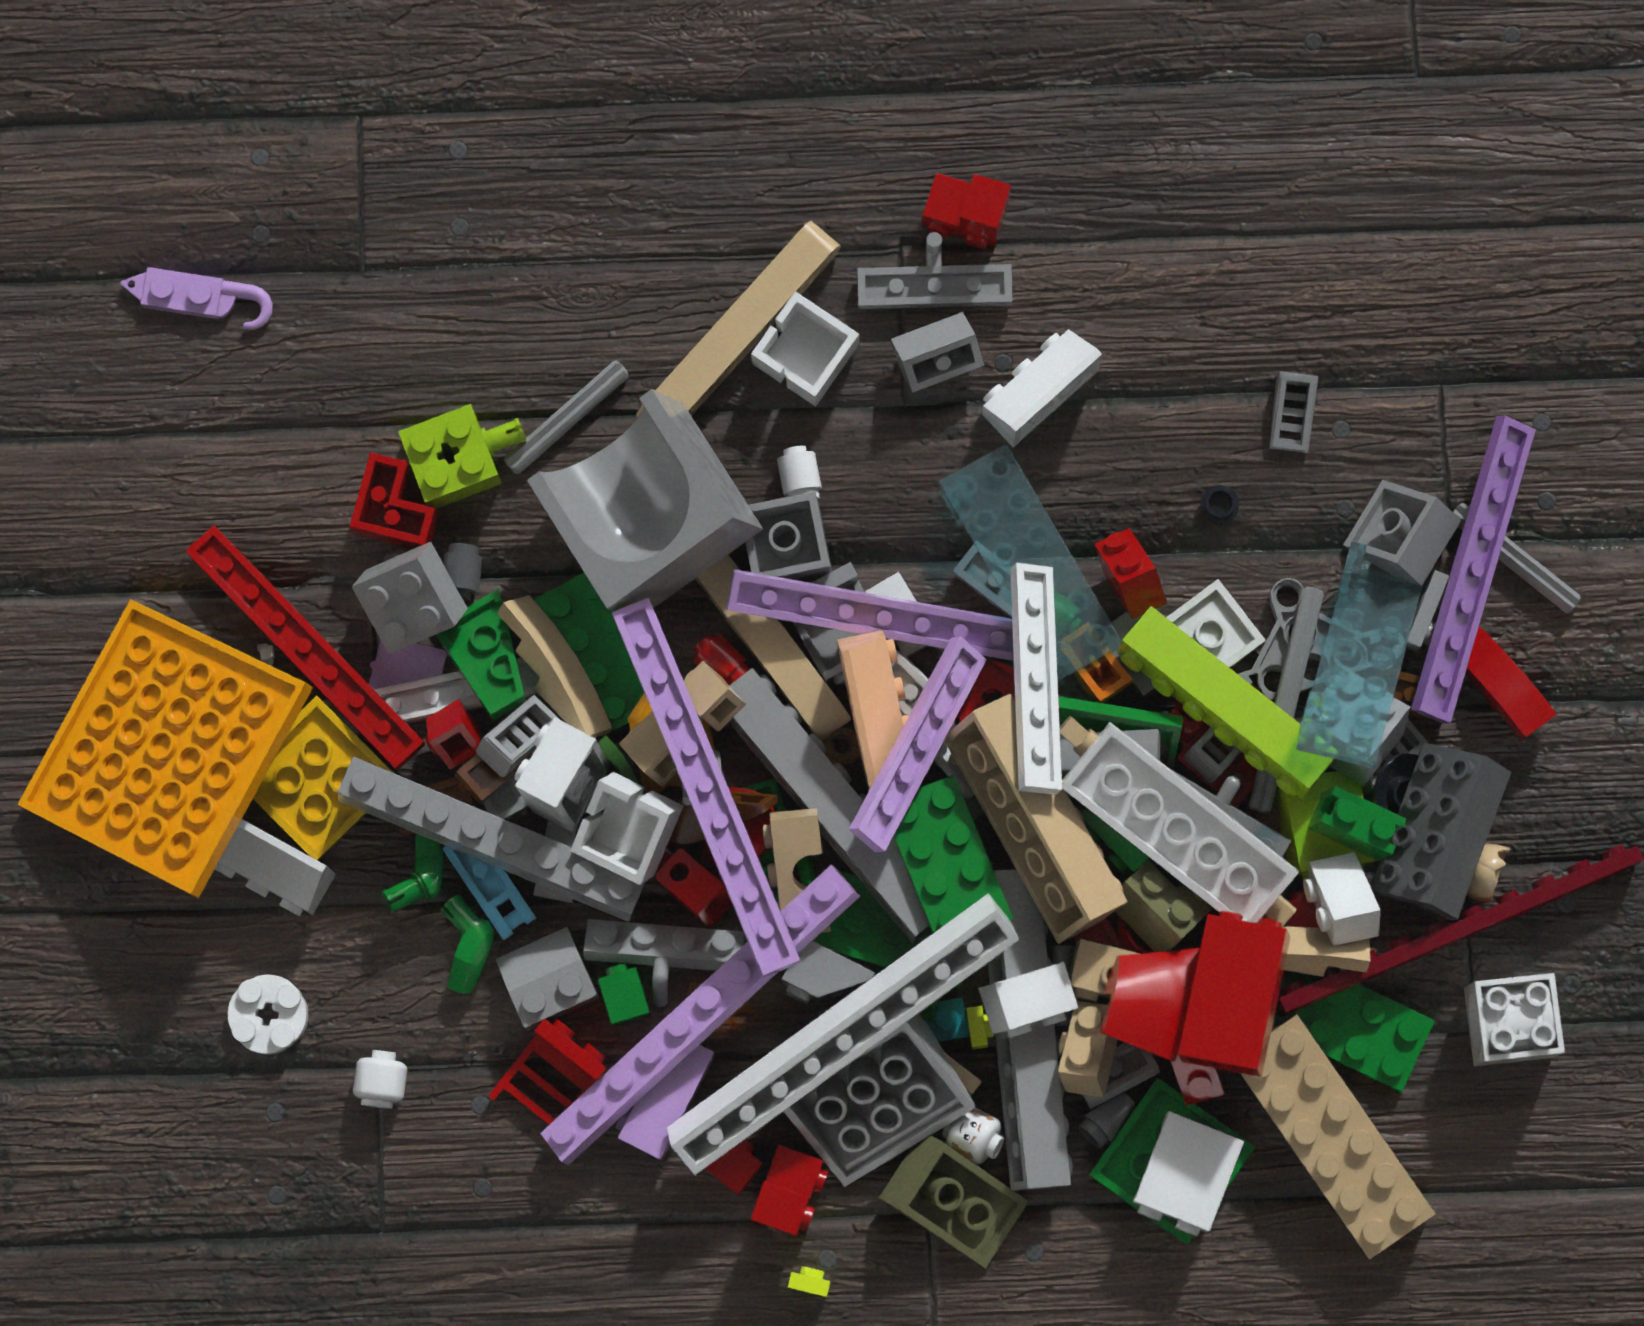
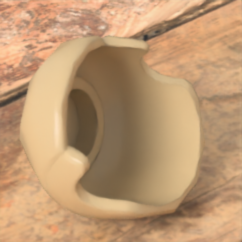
M1485 844L1467 892L1470 898L1482 903H1490L1492 901L1500 870L1506 865L1503 860L1506 853L1510 851L1509 847Z

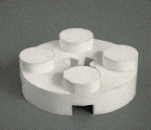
M260 975L242 982L238 990L233 994L228 1007V1022L234 1038L247 1049L260 1054H277L292 1046L304 1034L308 1023V1006L300 990L287 979L276 975ZM271 1003L273 1004V1010L279 1012L278 1019H271L269 1026L263 1025V1019L257 1016L259 1009H264L266 1004Z

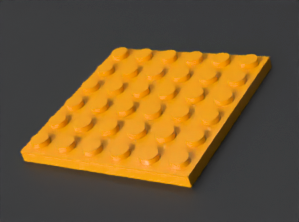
M130 599L17 805L199 898L313 687L302 680Z

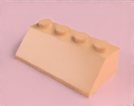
M883 630L837 639L868 792L909 715H901L899 701L906 700L901 677L894 678L891 663L898 662L894 640H886Z

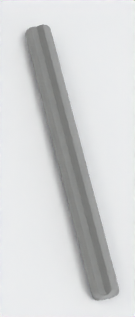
M1305 587L1301 591L1274 701L1278 707L1292 718L1295 715L1324 597L1323 591L1314 587ZM1257 770L1249 802V809L1258 813H1269L1271 811L1277 788L1276 778L1266 770Z

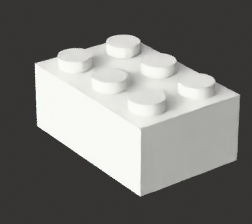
M554 717L550 726L544 725L539 731L535 740L537 748L531 759H525L520 764L515 774V780L517 781L515 787L532 812L573 832L593 796L598 781L607 775L611 764L595 738Z

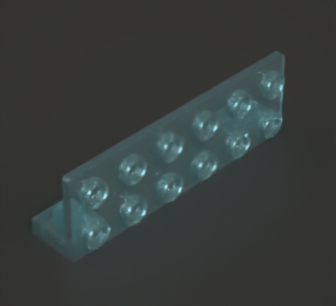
M1007 445L999 447L939 481L938 491L957 524L962 522L1011 609L1010 568L1015 563L1053 567L1058 687L1067 683L1069 675L1119 648L1121 643L1119 635Z
M1351 541L1313 689L1310 690L1302 718L1296 750L1374 768L1422 586L1401 578L1369 571L1371 562L1364 560L1367 545Z

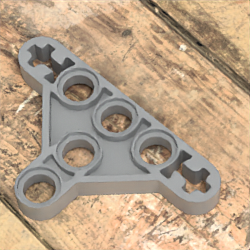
M1292 578L1281 579L1272 587L1269 601L1276 623L1252 669L1238 673L1240 677L1251 685L1253 682L1250 677L1256 676L1258 691L1272 702L1275 701L1276 692H1271L1265 687L1264 676L1271 671L1282 672L1290 640L1288 631L1291 625L1294 624L1301 591L1304 588L1300 582ZM1288 586L1295 589L1298 594L1297 604L1292 607H1284L1279 604L1276 594L1280 588ZM1319 613L1308 660L1319 662L1323 673L1321 678L1315 681L1303 678L1300 693L1331 684L1342 669L1357 676L1374 671L1378 666L1386 667L1394 664L1403 654L1405 648L1403 638L1398 632L1389 628L1362 635ZM1384 637L1388 643H1395L1396 647L1391 651V657H1387L1385 652H1378L1370 657L1374 663H1367V652L1361 643L1367 642L1368 650L1379 646L1381 638ZM1346 648L1354 649L1360 657L1359 665L1354 669L1342 667L1338 661V654L1341 650Z

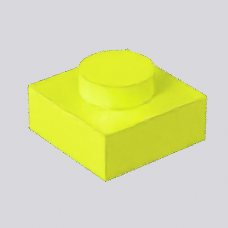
M982 1006L966 1008V1017L971 1050L987 1048V1038L994 1037L987 1014L983 1015Z
M801 1266L800 1274L791 1272L788 1288L827 1297L831 1281L823 1279L825 1271Z

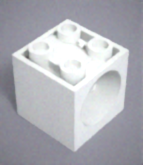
M1554 973L1475 981L1464 987L1474 1066L1547 1059L1565 1053Z

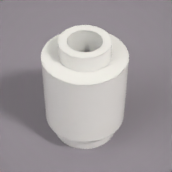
M794 446L783 450L784 456L779 457L777 463L784 496L789 497L815 491L819 500V490L822 489L815 452L807 451L806 446Z

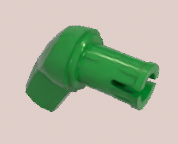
M415 833V865L411 873L412 877L381 892L384 901H390L400 896L386 904L392 914L421 898L431 901L440 893L444 874L442 844Z
M456 895L441 908V912L461 934V941L453 959L448 988L461 994H469L474 991L491 951L494 929L489 920L480 919L471 910L463 897Z

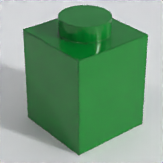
M625 963L605 969L606 976L598 978L612 1026H619L651 1016L637 968L628 969V965Z

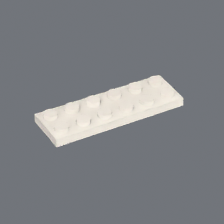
M1111 722L1062 780V788L1219 912H1234L1242 915L1243 921L1257 923L1259 918L1265 914L1298 874V870Z

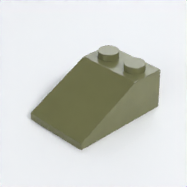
M931 1135L911 1147L879 1197L985 1269L1029 1202L944 1142Z

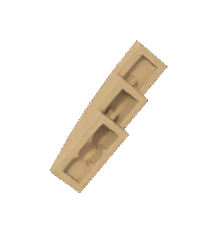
M530 595L503 602L497 614L521 639L516 649L518 655L540 677L534 687L535 691L567 724L593 738L610 733L612 726L595 688L577 656L554 623Z
M1282 927L1287 928L1291 937L1284 970L1321 977L1324 976L1327 966L1367 972L1370 963V938L1333 946L1327 931L1321 932L1319 928Z

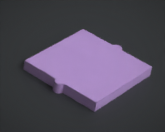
M380 641L376 659L370 663V667L373 670L369 685L373 689L442 675L448 654L445 650L418 643L389 654L382 641Z

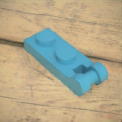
M445 846L442 848L503 940L513 935L512 930L523 922L529 924L536 919V916L505 870ZM510 900L515 910L502 917L497 908Z

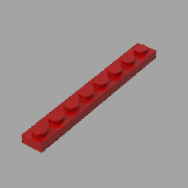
M215 525L185 550L187 555L396 771L403 767L426 745L415 731Z

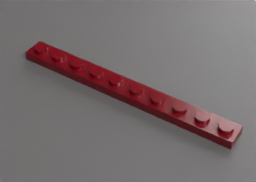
M1623 844L1602 853L1604 860L1590 865L1588 859L1568 867L1566 870L1569 875L1555 880L1552 874L1531 883L1533 890L1519 895L1517 889L1510 891L1495 899L1498 904L1486 910L1483 909L1482 905L1472 907L1460 913L1462 920L1449 926L1446 920L1439 921L1424 929L1425 936L1413 941L1410 935L1399 938L1388 944L1390 951L1378 956L1374 950L1370 951V963L1367 972L1349 969L1340 971L1338 967H1331L1325 970L1323 977L1317 976L1319 981L1304 986L1303 981L1293 983L1280 990L1283 996L1278 998L1277 1012L1280 1018L1632 869L1644 860V857L1638 845L1627 850Z

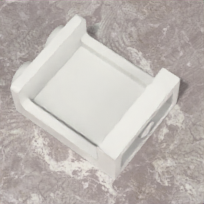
M1169 1111L1166 1113L1161 1126V1132L1132 1203L1140 1205L1138 1213L1157 1221L1161 1220L1162 1215L1177 1220L1175 1228L1198 1236L1200 1230L1204 1232L1210 1231L1244 1141Z

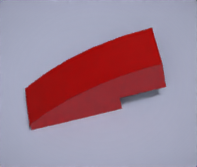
M1479 626L1465 674L1494 712L1498 711L1520 741H1523L1555 717L1557 713L1514 661Z

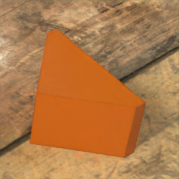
M1089 622L1057 643L1058 649L1083 690L1099 703L1106 702L1134 683L1133 679Z

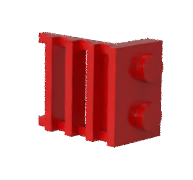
M544 1018L535 1029L537 1035L488 1096L495 1101L505 1089L550 1125L555 1118L509 1083L520 1070L566 1108L574 1103L525 1065V1062L533 1052L537 1053L583 1090L575 1101L597 1082L608 1069L602 1065L606 1057L589 1043L582 1049L573 1042L571 1038L575 1032L564 1023L556 1019L551 1024Z

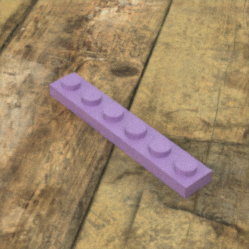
M961 636L951 638L848 829L875 853L886 851L987 660Z

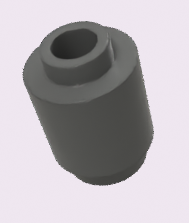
M465 543L450 544L448 552L444 554L443 565L464 603L470 602L471 597L479 595L482 557L479 556V547Z

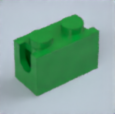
M1334 786L1321 793L1307 829L1376 861H1380L1393 854L1396 845L1390 843L1397 830L1403 828L1406 818ZM1329 806H1332L1333 809L1331 814L1329 815L1327 814V810Z

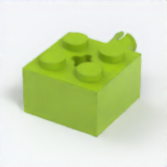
M471 404L398 431L427 506L435 509L502 484L492 459L495 456L494 452L522 441H527L518 418L485 431V428H480ZM449 451L454 453L455 462L452 464H448L445 460V453Z

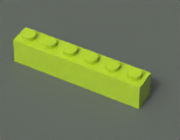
M1152 606L1122 639L1117 653L1121 655L1122 662L1129 669L1144 673L1152 680L1151 683L1158 692L1167 697L1173 696L1183 704L1182 708L1186 714L1196 721L1203 720L1214 729L1215 736L1221 742L1228 746L1234 745L1245 754V759L1251 766L1260 771L1266 770L1276 778L1277 785L1287 794L1292 796L1296 794L1303 799L1336 758L1337 752Z

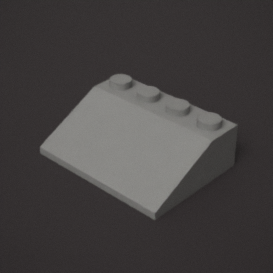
M918 1013L783 1112L843 1186L846 1187L973 1110L975 1104L930 1027Z

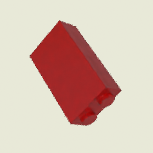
M1220 911L1219 916L1207 915L1178 1052L1182 1062L1262 1077L1291 938L1287 928H1282L1281 922L1267 918H1259L1258 923L1243 921L1242 915L1229 911Z

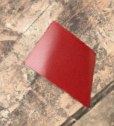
M1200 948L1117 956L1103 992L1112 997L1098 1032L1175 1062L1181 1043Z

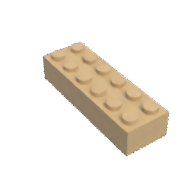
M1011 693L972 711L947 734L944 739L945 743L1058 944L1097 925L1128 902L1123 894L1121 883L1117 878L1113 877L1104 861L1102 849L1093 841L1084 825V818L1081 812L1074 807L1066 791L1062 788L1056 795L1019 791L1016 705Z
M1293 1013L1274 1026L1271 1030L1262 1077L1240 1074L1370 1260L1434 1216L1435 1212L1298 1015Z

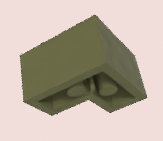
M1147 860L1122 884L1123 894L1128 902L1115 912L1154 952L1170 951L1214 907L1183 883L1176 888Z

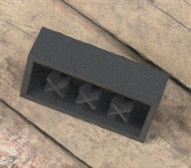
M1424 743L1398 815L1406 818L1403 828L1397 830L1393 835L1390 843L1396 845L1392 855L1380 861L1371 890L1398 905L1458 919L1511 771L1484 755Z

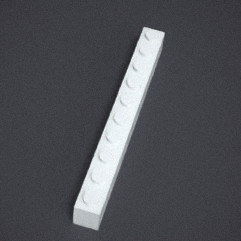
M988 893L669 1125L667 1131L671 1147L693 1174L696 1175L1017 942L1019 938L1012 923Z

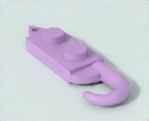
M147 267V272L120 282L126 290L141 301L143 308L218 319L224 318L231 312L237 298L253 300L259 303L261 313L256 320L243 324V328L246 330H255L263 327L272 315L273 304L270 296L262 288L255 285ZM131 283H135L133 288H129Z

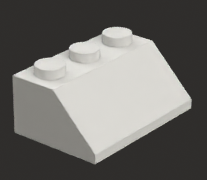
M1069 329L1062 336L1055 333L1049 337L1040 347L1043 353L1032 362L1028 358L1025 359L1011 373L1014 379L1005 387H1002L1001 384L996 385L983 398L986 404L983 405L982 415L1012 447L1016 446L1099 370L1102 353Z
M241 819L214 869L231 879L235 872L247 878L248 882L245 887L265 898L269 891L283 898L279 905L298 916L301 915L303 910L312 915L314 914L336 875L326 865Z

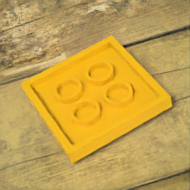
M316 695L299 712L253 799L310 857L318 861L366 814V812L338 801L337 792L353 756L389 772H394Z

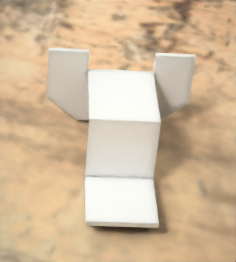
M267 643L258 644L257 650L258 652L260 651L261 661L272 666L274 663L273 658H275L273 645L269 646Z

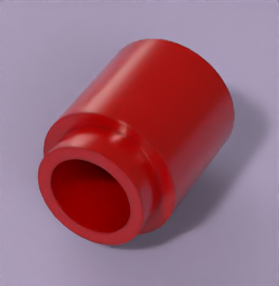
M708 634L693 649L697 654L693 662L698 666L704 661L728 685H731L751 669L745 664L747 659L721 634L714 638Z

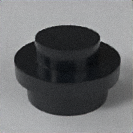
M1212 486L1204 492L1200 501V509L1208 521L1214 524H1225L1236 516L1239 510V499L1237 494L1227 486Z

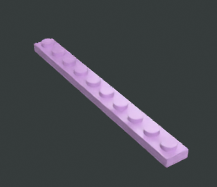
M649 597L612 612L763 978L800 963L796 948Z
M832 865L780 911L797 953L803 950L860 897L842 874ZM749 942L740 948L540 1133L561 1162L570 1165L778 973L776 972L763 978Z

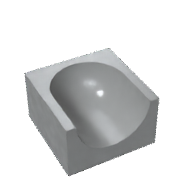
M653 389L639 398L643 404L641 414L633 425L614 442L577 464L552 472L539 471L527 480L607 609L613 611L648 597L652 607L655 608L763 530L685 405Z

